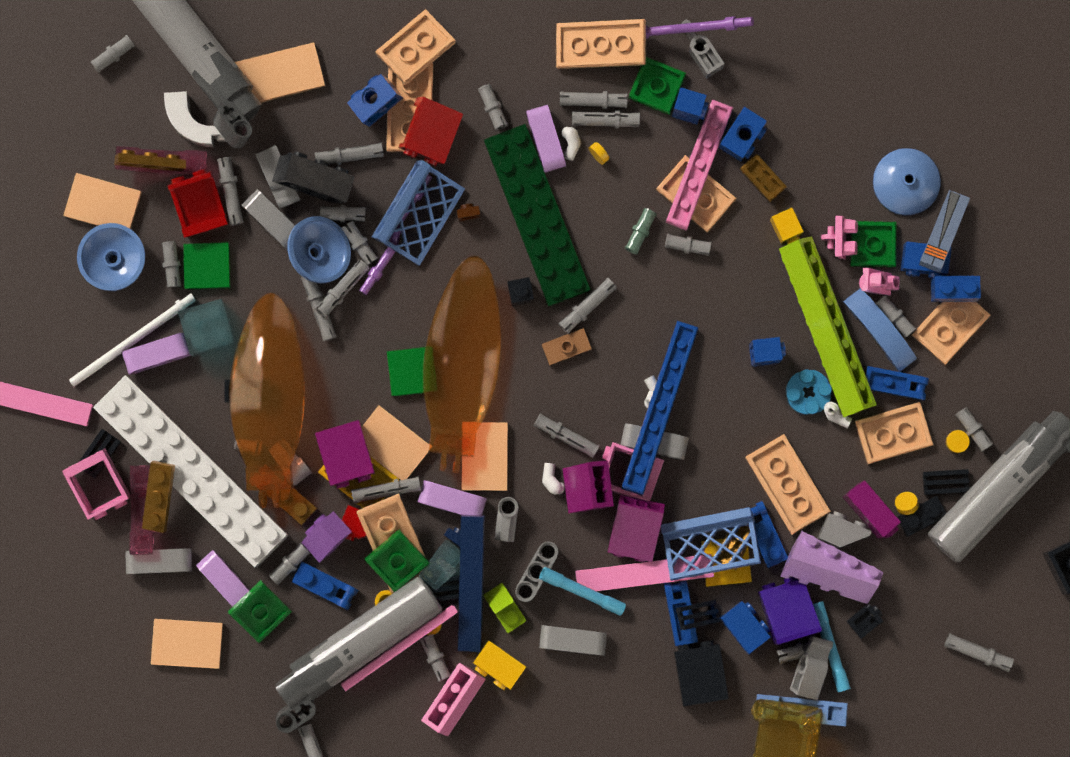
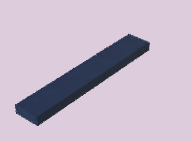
M461 516L458 651H482L485 516Z

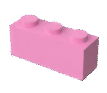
M459 663L421 721L436 732L449 736L486 679L470 667Z

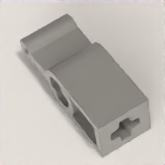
M686 19V20H684L681 24H686V23H691V22ZM695 32L685 33L691 41L689 53L706 79L723 69L725 63L706 36L696 35ZM696 43L704 45L703 51L695 49Z
M277 146L255 154L279 209L300 201L296 190L272 182L279 157L281 156Z
M810 636L806 653L799 660L790 690L796 695L818 700L828 670L827 659L833 647L832 641Z

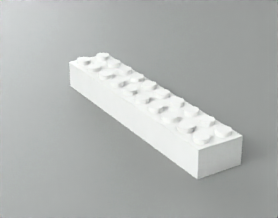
M125 375L93 407L149 463L158 461L175 465L172 486L255 568H258L289 536L128 376Z

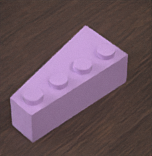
M801 531L791 548L780 577L788 579L789 576L798 578L799 583L807 585L811 582L820 585L821 590L828 592L829 590L839 591L841 596L868 604L880 584L883 572Z

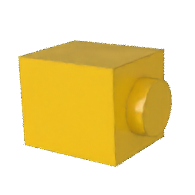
M793 208L776 214L770 219L781 244L785 242L790 244L800 239L799 236L804 232Z

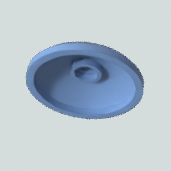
M903 148L892 151L882 158L874 171L873 189L877 199L887 210L898 215L908 216L923 212L932 205L940 190L941 180L936 164L929 156L919 150ZM905 176H911L913 179L912 183H907Z
M320 216L308 217L296 224L289 235L287 243L289 259L294 269L305 279L314 283L332 282L342 276L348 268L351 258L350 243L341 227L334 221ZM311 250L315 253V256L311 255Z
M116 223L102 224L91 229L81 240L77 251L78 268L85 280L92 286L105 291L121 290L133 284L142 273L145 265V249L138 235L130 228ZM113 255L117 256L115 263L110 262V257Z

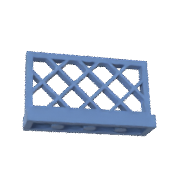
M417 160L373 233L372 238L420 266L465 188L432 168L425 161ZM429 172L436 176L438 186L427 188L425 179ZM452 186L457 189L452 199L445 200L443 187ZM439 189L441 201L430 204L428 191ZM424 192L427 205L415 208V195ZM442 204L444 214L441 218L434 219L431 207ZM427 208L430 220L419 223L416 210ZM412 212L415 224L404 227L402 217L405 213ZM431 223L433 231L431 236L422 238L420 226ZM416 227L418 240L407 242L405 230ZM401 231L403 244L394 245L389 239L394 232ZM420 243L421 252L417 258L410 255L408 245Z
M750 507L662 524L661 532L664 537L670 580L760 564L754 514ZM749 525L750 533L745 540L735 534L741 526ZM721 530L729 533L723 544L713 539L716 533ZM696 535H703L707 538L700 549L691 543ZM733 537L742 542L736 553L726 548ZM680 539L685 543L678 553L671 549V540ZM710 541L720 547L713 558L703 552ZM746 545L753 549L754 558L744 560L739 555ZM688 546L698 551L691 562L681 556ZM723 550L733 555L727 564H721L717 561ZM702 554L711 561L706 568L700 569L694 564ZM678 559L688 564L684 572L675 574L674 565Z

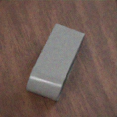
M257 189L242 204V207L287 250L288 238L295 225Z
M625 423L620 445L634 449L642 426ZM664 432L657 455L684 460L689 438Z
M544 542L536 551L515 590L516 596L520 601L529 602L538 592L543 581L539 578H533L530 570L535 565L541 566L542 569L544 567L551 569L558 556V548L554 543ZM552 546L555 550L554 556L549 559L544 558L541 553L543 547ZM528 585L531 587L532 595L529 598H522L519 595L521 586Z
M191 549L125 551L126 574L192 572Z
M542 625L539 648L605 656L607 633Z

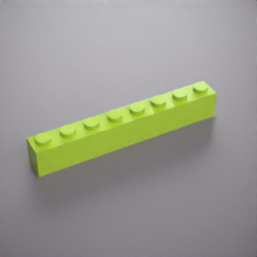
M812 236L798 239L779 248L782 261L786 266L790 282L794 287L798 303L804 313L806 324L814 339V344L819 352L822 365L829 378L843 418L876 406L874 396Z

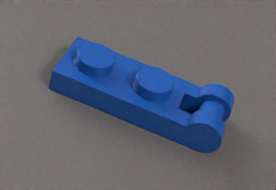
M867 366L865 376L871 391L925 401V386L928 385L929 378ZM911 382L917 384L916 391L910 390Z
M763 501L756 503L755 507L750 509L754 517L760 514L762 521L756 524L754 522L758 549L766 567L769 568L787 560L788 556Z
M301 562L292 580L293 583L347 610L352 605L350 602L353 596H356L359 591L304 562ZM340 588L345 591L342 599L336 597Z
M679 581V583L674 584L670 582L663 583L675 646L698 642L695 628L680 631L676 612L678 607L691 605L687 581ZM681 592L682 598L674 600L673 593ZM692 609L682 611L683 616L693 614ZM694 618L684 620L685 625L694 623Z

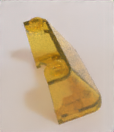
M767 699L756 700L751 711L754 720L759 722L754 757H816L823 716L821 708Z

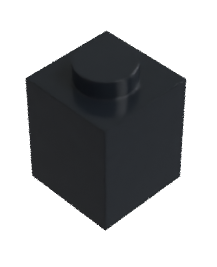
M530 277L507 281L512 306L534 302Z

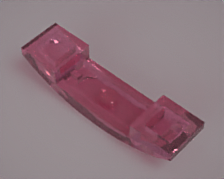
M116 146V155L121 153L122 150L135 151L136 155L153 152L157 153L158 157L166 158V155H179L180 159L186 160V169L182 172L115 165L117 170L157 174H192L201 169L206 170L207 151L139 149V147Z
M150 465L130 466V555H151L154 550L155 531L142 529Z

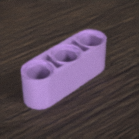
M548 105L526 111L544 173L565 167V159Z
M179 333L122 352L130 375L190 356L191 352L185 333Z
M424 480L417 502L459 515L482 516L487 498Z
M214 550L196 564L198 569L232 607L250 591Z

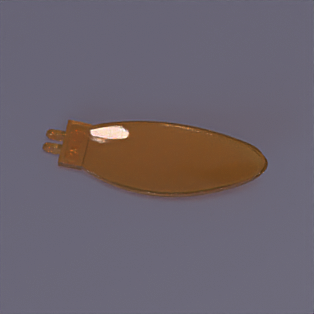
M479 256L468 257L453 273L435 311L426 342L423 364V391L427 416L431 426L428 452L441 453L439 471H445L447 454L455 455L453 462L454 473H459L461 456L474 457L476 432L481 426L489 408L498 376L501 351L498 300L490 269Z
M267 293L262 296L252 308L237 344L230 378L231 420L240 454L247 467L245 468L247 491L259 490L258 498L259 507L266 508L267 490H273V506L280 508L281 489H293L291 464L300 438L305 397L303 363L295 326L288 307L274 293Z

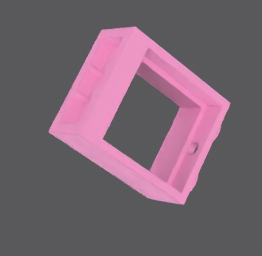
M612 442L611 447L606 446L602 459L608 460L610 468L615 451L632 456L634 449ZM655 458L643 496L611 484L612 492L650 501L664 460Z
M106 448L62 471L87 519L94 517L95 520H98L107 515L106 510L114 506L115 510L128 504L126 500L131 495ZM104 461L121 495L93 509L75 475Z

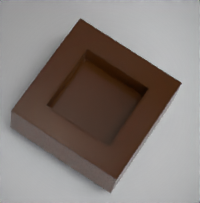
M473 203L461 205V209L456 210L459 222L481 218L479 205L474 206Z

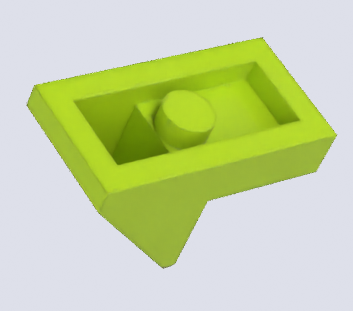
M503 583L483 595L507 633L527 621Z

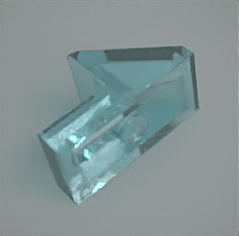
M445 540L430 559V564L418 576L422 577L426 583L437 590L457 572L455 566L460 561V550L449 540Z

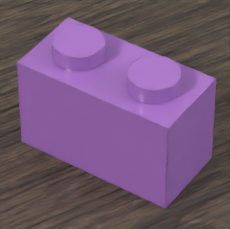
M333 511L327 517L324 514L321 515L314 522V525L305 532L307 537L301 543L320 563L352 531Z

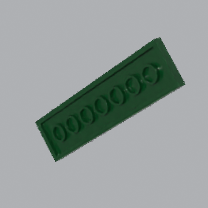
M526 124L484 139V144L548 307L589 292L590 287Z

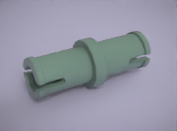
M647 208L643 209L637 225H634L632 228L633 233L625 246V250L636 255L638 254L645 237L647 238L649 235L648 230L657 215L654 211Z

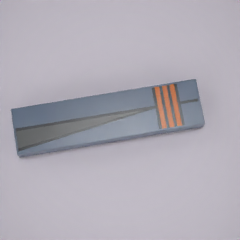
M951 190L948 191L920 260V266L939 273L941 272L969 203V197Z

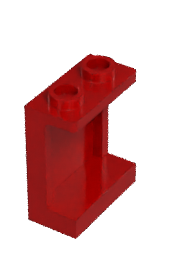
M417 97L414 106L417 107L405 140L399 144L398 148L404 150L403 154L409 157L416 158V156L423 158L430 166L436 167L437 164H445L463 113L426 97Z
M205 169L193 172V177L185 179L184 175L171 179L172 183L167 185L182 226L181 230L184 238L228 224L212 171L206 172Z

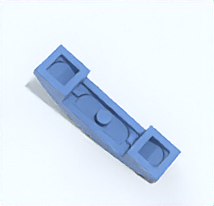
M861 288L843 301L856 320L858 319L886 353L885 356L898 372L917 359L895 326Z
M757 694L755 717L846 726L848 703Z

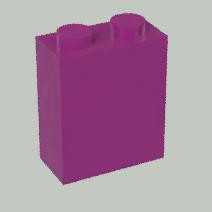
M359 420L315 433L330 486H336L337 489L350 486L349 481L358 479L360 483L372 479L371 475L375 474V470Z
M608 460L587 462L563 468L568 513L586 512L614 506Z
M865 480L859 482L842 497L859 518L868 525V528L877 538H889L899 530L897 525L901 522Z
M620 494L608 553H612L616 557L626 556L634 558L639 562H652L665 504Z

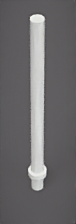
M189 294L181 301L178 299L175 301L176 304L84 368L70 378L69 381L75 387L179 312H185L186 307L194 303L196 299L192 294Z

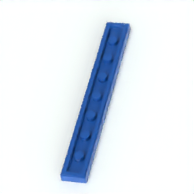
M680 321L676 323L621 489L641 496L644 494L698 327Z

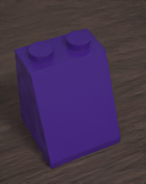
M795 577L783 579L785 584L776 586L775 582L763 585V590L758 592L774 644H781L822 631L806 584L799 583V579Z

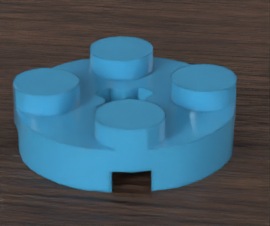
M802 370L793 375L787 383L786 397L788 404L794 411L802 415H813L821 412L825 404L831 399L832 387L822 373L815 370ZM812 387V392L815 394L814 397L809 396L805 398L803 388Z

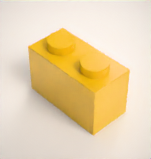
M491 641L487 642L473 662L476 665L474 670L484 677L487 674L495 678L493 683L503 690L506 687L511 690L526 668L525 665Z

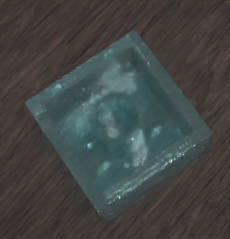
M222 299L178 311L189 353L192 357L237 345L226 305Z

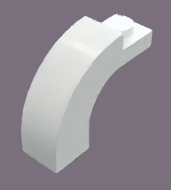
M187 92L164 93L165 109L168 118L183 138L195 145L214 148V139H217L219 142H227L215 126L199 124L192 118L190 99Z

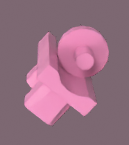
M835 216V234L834 226H828V234L821 235V240L827 241V249H834L835 241V257L846 259V256L857 254V242L846 241V234L857 233L858 222L846 219L843 216Z
M863 268V275L859 280V286L865 292L891 296V290H899L900 278L892 276V273Z

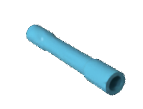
M544 567L540 573V580L598 604L614 614L621 616L625 610V603L570 580L554 570Z
M824 602L814 603L813 606L822 629L820 632L821 637L833 642L828 659L837 692L851 689L829 625Z

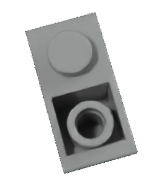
M834 511V514H827L817 539L840 548L870 536L872 531L867 530L868 525L856 520L855 523H851L846 520L847 516Z

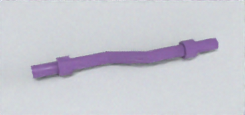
M733 16L717 21L648 27L646 25V39L649 36L718 29H726L727 31L737 30L738 27L753 26L754 19L753 17L736 18Z
M429 174L425 179L426 186H428V184L432 180V177ZM424 192L415 195V204L417 201L420 202V200L424 196ZM410 212L404 214L402 217L403 222ZM401 231L394 232L390 237V242L394 245H398ZM389 247L386 249L376 266L372 267L367 273L368 278L359 290L361 293L367 295L374 283L380 280L383 275L382 271L396 251Z

